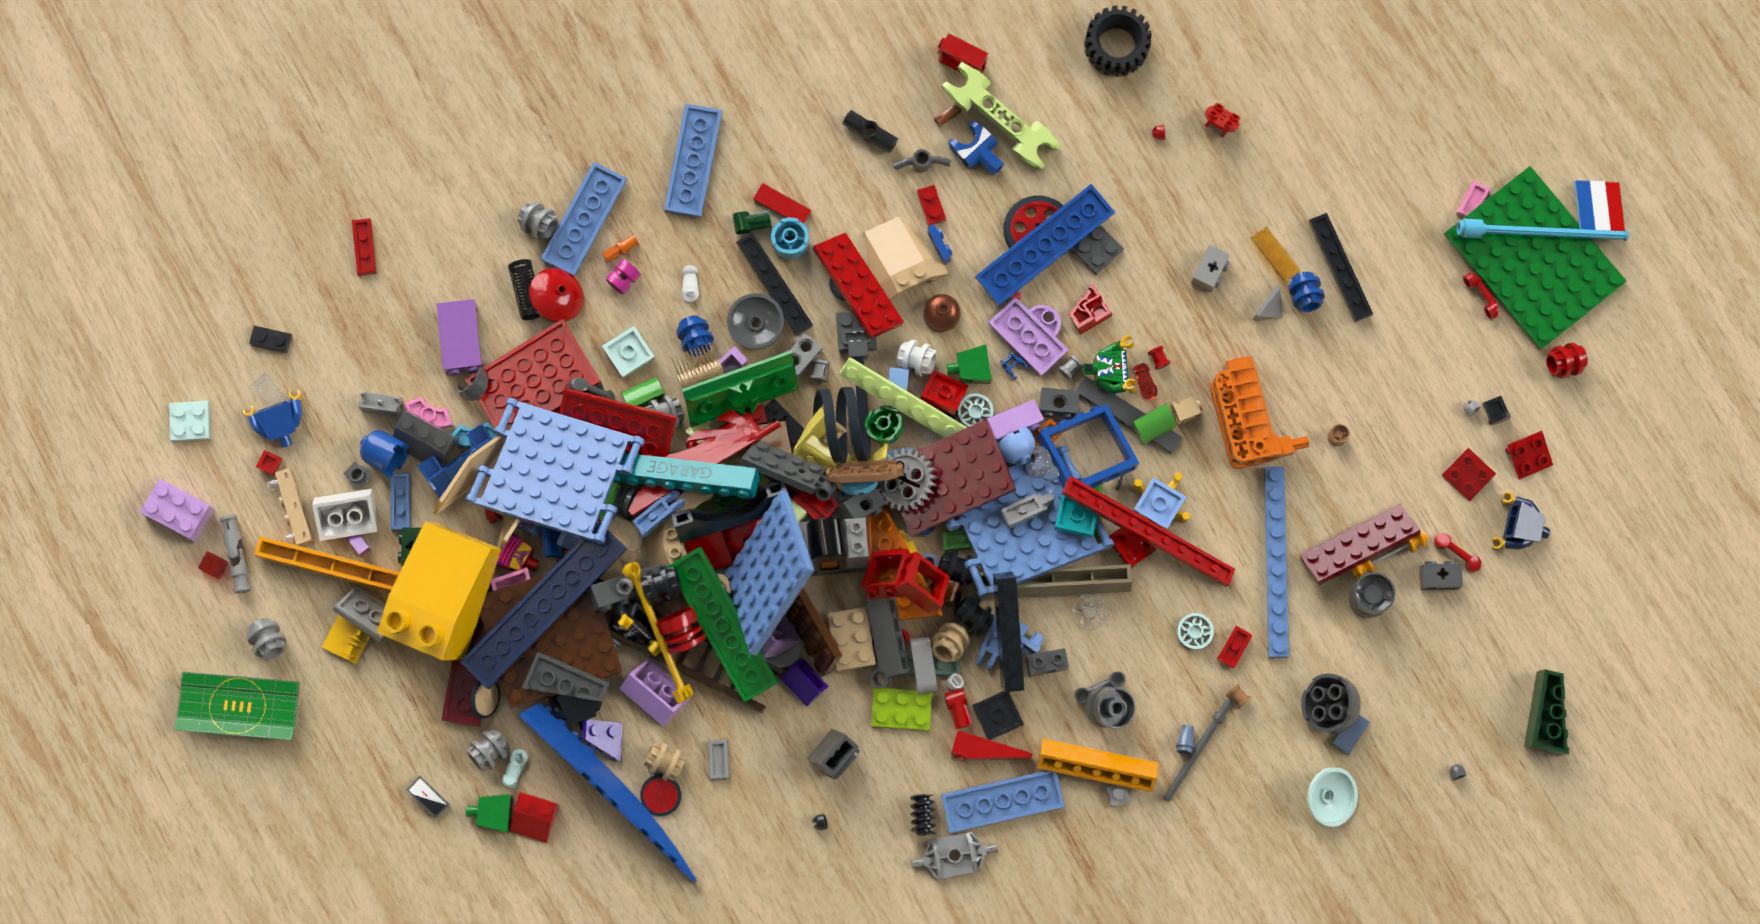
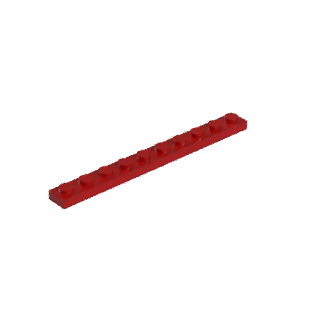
M1072 476L1068 478L1062 491L1063 496L1224 587L1230 584L1235 568Z

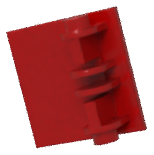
M1542 430L1507 445L1508 448H1505L1506 454L1511 455L1519 480L1553 465Z
M1469 447L1442 474L1469 501L1496 475Z
M1122 528L1109 535V538L1114 542L1113 548L1117 549L1115 552H1119V557H1123L1122 560L1126 565L1130 564L1131 568L1157 550L1154 546Z

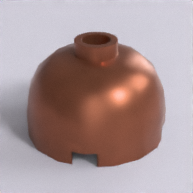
M937 294L931 297L925 304L923 316L925 323L932 330L945 332L954 329L959 323L961 309L957 300L952 296Z

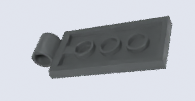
M758 440L741 458L740 465L756 468L759 473L809 494L815 492L816 497L821 501H827L837 489V483L826 479V468L802 459L800 456L785 452L783 449L773 447L763 441Z

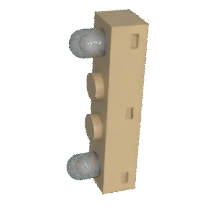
M287 468L275 472L276 478L269 480L266 483V488L271 492L280 489L282 496L279 497L282 508L285 507L287 511L285 520L288 526L291 525L293 531L285 534L282 541L289 544L296 543L300 547L314 544L315 541L293 471Z

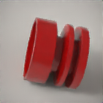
M691 606L673 612L655 623L660 635L670 634V637L664 640V645H670L667 648L668 654L689 650L706 638L704 632L698 633L702 630L701 625H691L698 619L694 607Z

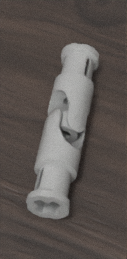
M228 515L221 517L220 522L223 523L224 528L223 539L228 550L229 570L235 585L234 594L247 593L252 589L248 584V569L242 549V538L237 528L236 520L238 517L237 515ZM233 560H240L239 564L235 566Z

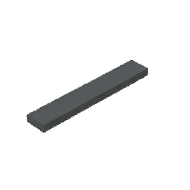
M1087 376L1084 377L1076 391H1080L1079 396L1095 406L1100 405L1102 407L1107 404L1114 418L1133 429L1132 423L1135 420L1146 415L1117 395L1110 394L1100 388V386H1096L1094 381ZM1170 430L1155 438L1152 442L1172 454L1182 437Z

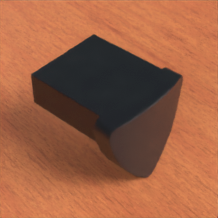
M1502 396L1482 404L1490 420L1488 421L1490 425L1502 423L1511 417Z

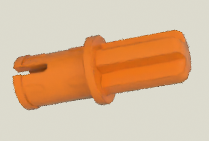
M633 234L620 243L616 242L615 246L603 252L602 255L606 262H610L622 254L626 255L625 252L639 245V242Z

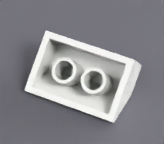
M372 489L314 498L312 506L320 541L378 532L376 505Z

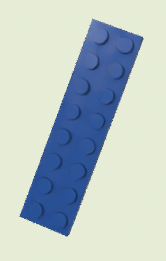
M1090 184L978 273L975 279L999 307L1113 216L1115 211L1096 188Z

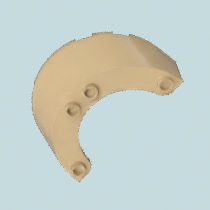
M683 490L679 492V496L675 501L668 504L670 506L678 499L684 498L686 501L685 506L675 513L687 509H695L700 504L710 500L714 493L704 494L700 491L692 490V492H686ZM672 516L646 536V554L650 567L663 563V566H668L687 555L684 544H680ZM717 574L731 598L728 578L725 575Z

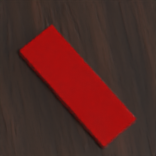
M764 183L761 184L753 197L755 202L782 217L797 218L803 224L811 213V209Z
M371 218L352 220L357 275L377 274Z

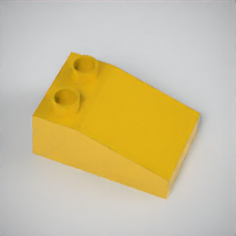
M424 522L388 596L376 633L440 660L463 659L467 654L501 548L439 523Z

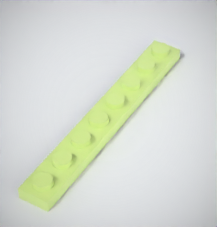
M850 357L839 372V375L944 438L968 428Z

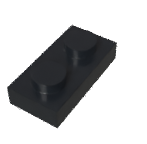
M254 326L249 344L288 353L292 334Z

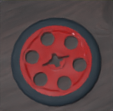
M1042 195L1026 197L1015 203L1007 213L1003 225L1004 238L1008 247L1011 248L1034 230L1037 225L1039 226L1047 219L1044 216L1046 211L1051 210L1055 213L1063 205L1051 197ZM1030 208L1036 211V216L1032 218L1028 217L1025 213ZM1022 223L1026 229L1023 232H1017L1015 225Z

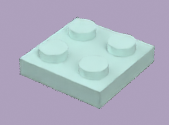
M635 326L602 346L622 378L655 359V356Z
M209 401L169 403L171 442L210 440Z

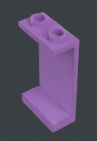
M475 299L436 303L442 363L445 374L456 376L460 375V372L468 371L471 374L477 372L480 367L483 368L480 354L476 316L477 303Z

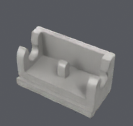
M361 392L362 400L358 403L361 411L399 417L402 397Z

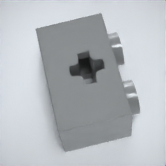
M1209 245L1191 283L1212 292L1214 287L1218 288L1222 280L1219 276L1222 271L1226 272L1230 261L1227 260L1230 254ZM1211 266L1215 268L1213 272L1209 271Z

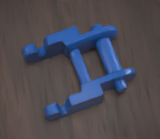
M1009 352L1010 356L1005 361L1001 360L1000 362L1001 366L1006 368L1005 371L1016 380L1017 376L1013 375L1011 369L1019 363L1025 369H1028L1029 366L1025 365V362L1019 356L1016 357L1015 353ZM1013 359L1015 362L1009 367L1007 363Z

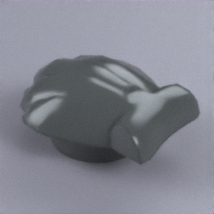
M353 462L350 468L343 473L354 487L367 485L370 479V471L356 462Z

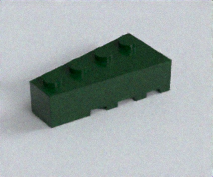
M1547 669L1537 671L1524 743L1525 748L1559 756L1569 754V747H1567L1568 729H1566L1565 720L1567 714L1564 706V673Z

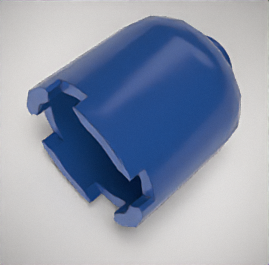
M376 430L365 435L360 442L361 459L388 478L394 476L392 472L396 469L400 470L409 455L406 452L409 445L382 430Z

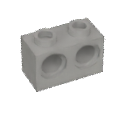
M805 333L802 337L798 336L792 343L793 347L790 349L793 359L799 361V364L795 366L797 380L812 365L814 359H817L822 353V347ZM803 345H809L811 347V350L808 352H803L801 350V347Z

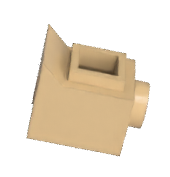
M1188 398L1178 402V404L1174 402L1170 404L1178 425L1199 418L1201 415L1202 406L1199 400Z

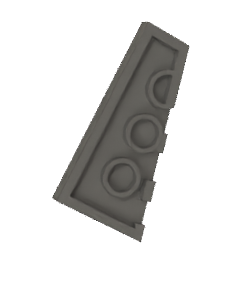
M537 652L522 688L602 702L610 683L544 653Z

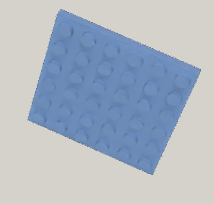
M782 490L773 499L762 520L754 528L752 535L746 540L744 547L736 555L733 564L726 571V577L729 581L734 604L738 610V617L740 618L749 653L753 655L759 653L814 572L788 492Z

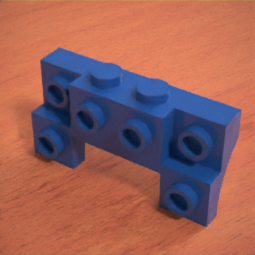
M482 423L466 433L473 447L445 466L441 467L434 455L417 465L439 499L466 459L492 440V437Z

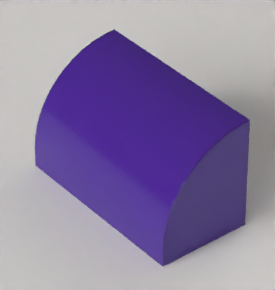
M803 658L794 663L780 678L806 707L829 687Z

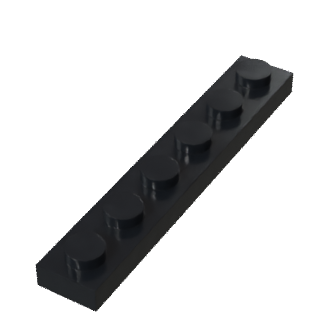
M1325 213L1310 219L1309 224L1354 322L1372 316L1371 307L1328 214Z
M753 232L738 240L736 244L772 299L781 307L785 319L795 334L798 336L813 327L812 322Z

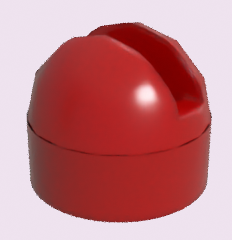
M1158 125L1152 129L1153 138L1165 140L1164 125Z

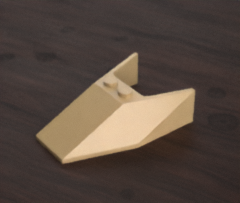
M499 435L466 459L439 499L433 514H439L462 496L470 493L478 475L479 465H484L494 470L507 438ZM485 476L477 498H482L490 477ZM501 514L503 522L497 546L501 548V551L521 521Z

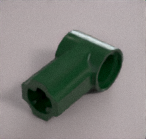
M769 210L754 213L741 211L733 214L735 233L738 235L748 234L752 230L771 228Z

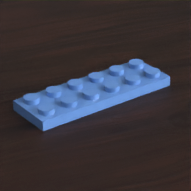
M685 104L664 212L702 218L723 113L722 110Z
M593 162L544 251L541 261L555 268L562 269L575 277L623 190L627 178Z
M1048 770L941 794L949 833L1065 807L1057 772Z

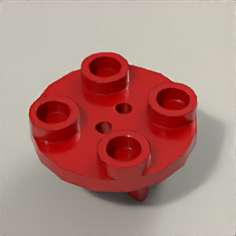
M1215 103L1214 106H1209L1205 111V117L1208 120L1205 127L1208 128L1212 124L1223 131L1221 134L1222 138L1227 133H1233L1238 130L1240 125L1239 115L1229 112L1222 104Z

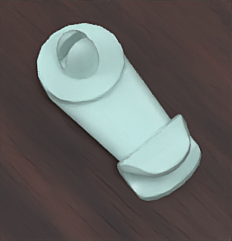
M514 750L510 755L507 771L503 775L502 784L508 788H516L518 785V778L528 760L527 753L524 750Z

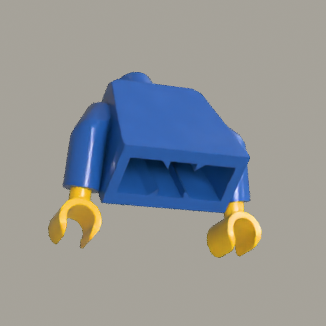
M297 390L298 395L295 397L292 396L290 391L289 400L258 411L252 405H250L252 408L250 413L244 409L243 413L248 417L253 431L263 438H268L270 441L278 438L282 448L292 445L289 434L296 431L302 416L300 401L302 396L300 391Z

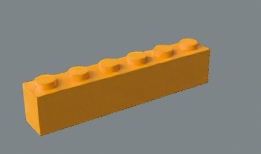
M1043 739L1037 768L1153 792L1157 779L1158 762Z

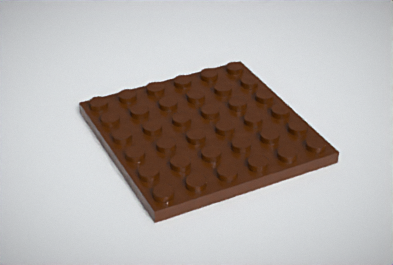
M546 574L487 593L480 612L486 634ZM587 591L501 677L509 707L513 709L556 694L522 688L537 652L544 653L600 679L623 672L604 612L601 613V610L594 612Z

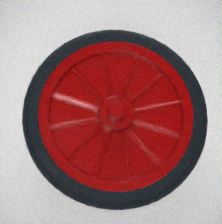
M655 775L647 779L640 791L641 803L651 814L656 816H666L673 813L681 802V789L678 783L667 779V781L662 780L663 775Z

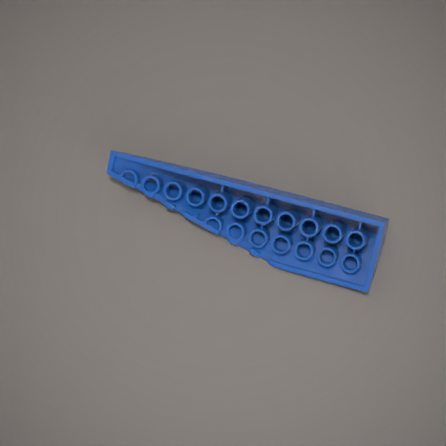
M538 703L519 714L545 742L694 883L697 881L675 845L650 812L628 787L594 755L596 750L589 744L585 746L580 742L582 737L577 732L573 731L571 733L566 728L568 724L563 719L559 718L557 720L552 715L554 713L547 704L542 706Z

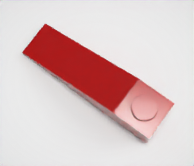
M959 730L951 751V755L954 756L953 759L965 762V759L1022 760L1031 759L1033 753Z

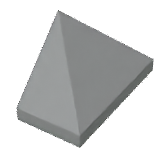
M1277 285L1256 312L1253 320L1261 321L1282 318L1280 286Z

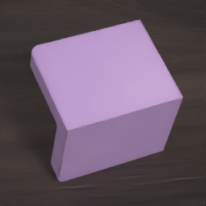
M735 346L719 360L723 371L730 366H735L739 369L748 365V360Z

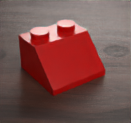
M519 792L509 831L547 843L560 805Z

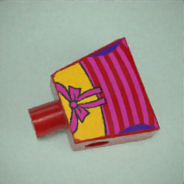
M513 532L501 551L496 566L512 572L527 567L535 572L540 565V561L532 557L535 552L533 547Z

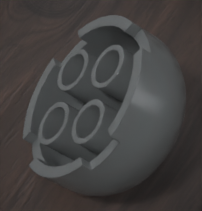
M1321 674L1313 678L1307 690H1304L1301 700V708L1305 720L1315 730L1320 732L1339 733L1350 728L1357 720L1361 710V698L1356 686L1349 679L1336 674Z

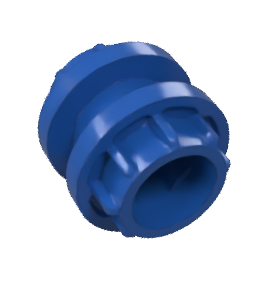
M1301 272L1294 275L1290 280L1288 291L1290 295L1294 296L1292 304L1295 308H1299L1300 312L1315 311L1323 304L1325 294L1319 288L1321 286L1320 278L1314 276V273Z
M692 315L679 322L676 335L682 341V350L686 353L688 352L691 356V351L696 356L695 350L698 356H700L698 347L702 355L704 354L702 346L705 353H707L706 346L709 350L711 349L709 343L712 345L714 337L708 331L709 325L705 319Z

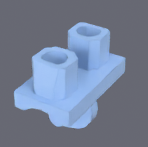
M1020 621L1022 653L1027 655L1029 652L1028 649L1023 647L1024 645L1038 653L1044 636L1035 631L1029 640L1024 636L1029 626Z

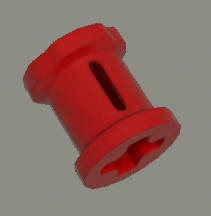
M1158 346L1148 352V355L1152 357L1156 365L1154 367L1155 370H1160L1171 363L1163 351V346Z

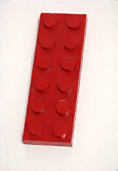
M846 232L814 245V253L870 339L903 325V319Z

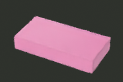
M1473 181L1456 214L1464 218L1485 201L1490 189Z

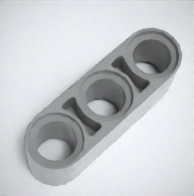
M929 636L910 639L918 694L937 692Z

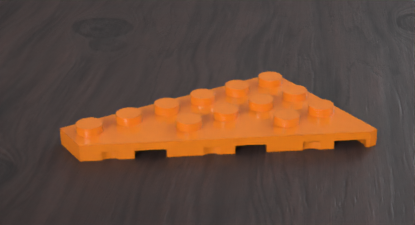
M884 506L882 507L883 511L875 517L872 514L867 517L868 563L872 551L908 548L888 509ZM899 568L882 569L878 583L895 582ZM917 571L914 582L931 594L932 592L923 575ZM906 596L895 597L900 621L942 616L941 609L927 613Z

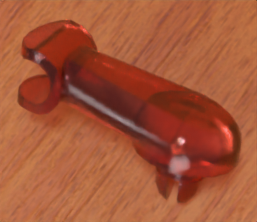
M1145 363L1136 365L1133 371L1137 375L1142 397L1145 399L1155 398L1158 390L1149 373L1150 368Z

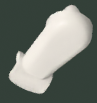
M687 265L682 269V275H684L682 296L688 302L695 301L699 296L696 276L698 270L692 265Z

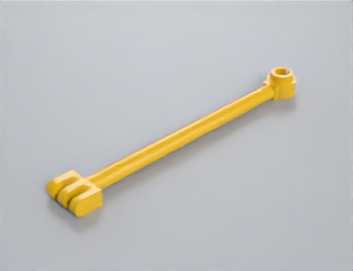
M636 562L628 563L623 568V574L634 583L677 689L673 691L676 702L681 704L693 696V691L690 684H683L673 657L667 652L668 645H664V635H660L655 624L657 618L641 586L640 566Z

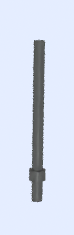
M1225 700L1219 711H1216L1213 715L1212 722L1195 746V750L1188 757L1164 794L1163 798L1167 801L1171 800L1218 725L1222 724L1225 720V715L1232 705L1230 701Z

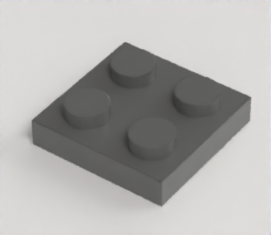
M1100 225L1070 250L1097 276L1124 248Z

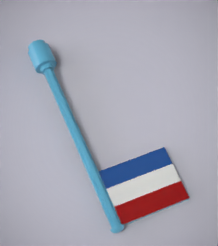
M1575 180L1574 185L1580 229L1486 225L1482 219H1463L1457 223V235L1462 236V238H1482L1486 233L1619 239L1627 241L1629 238V232L1625 230L1619 182Z

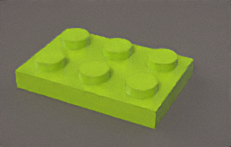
M874 687L871 727L930 731L932 693L918 694L917 690Z

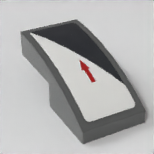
M421 776L406 789L435 819L450 805Z

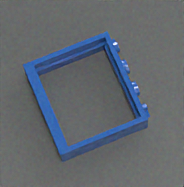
M1107 404L1102 407L1097 405L1090 412L1085 414L1083 412L1078 413L1071 420L1064 419L1052 428L1047 426L1041 430L1037 441L1063 488L1071 475L1051 437L1098 417H1102L1125 461L1079 481L1094 488L1134 471L1139 465L1137 457Z

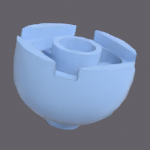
M1026 427L1018 429L1020 432L1017 434L1009 433L998 443L1005 461L1011 464H1025L1031 459V455L1035 450V439Z

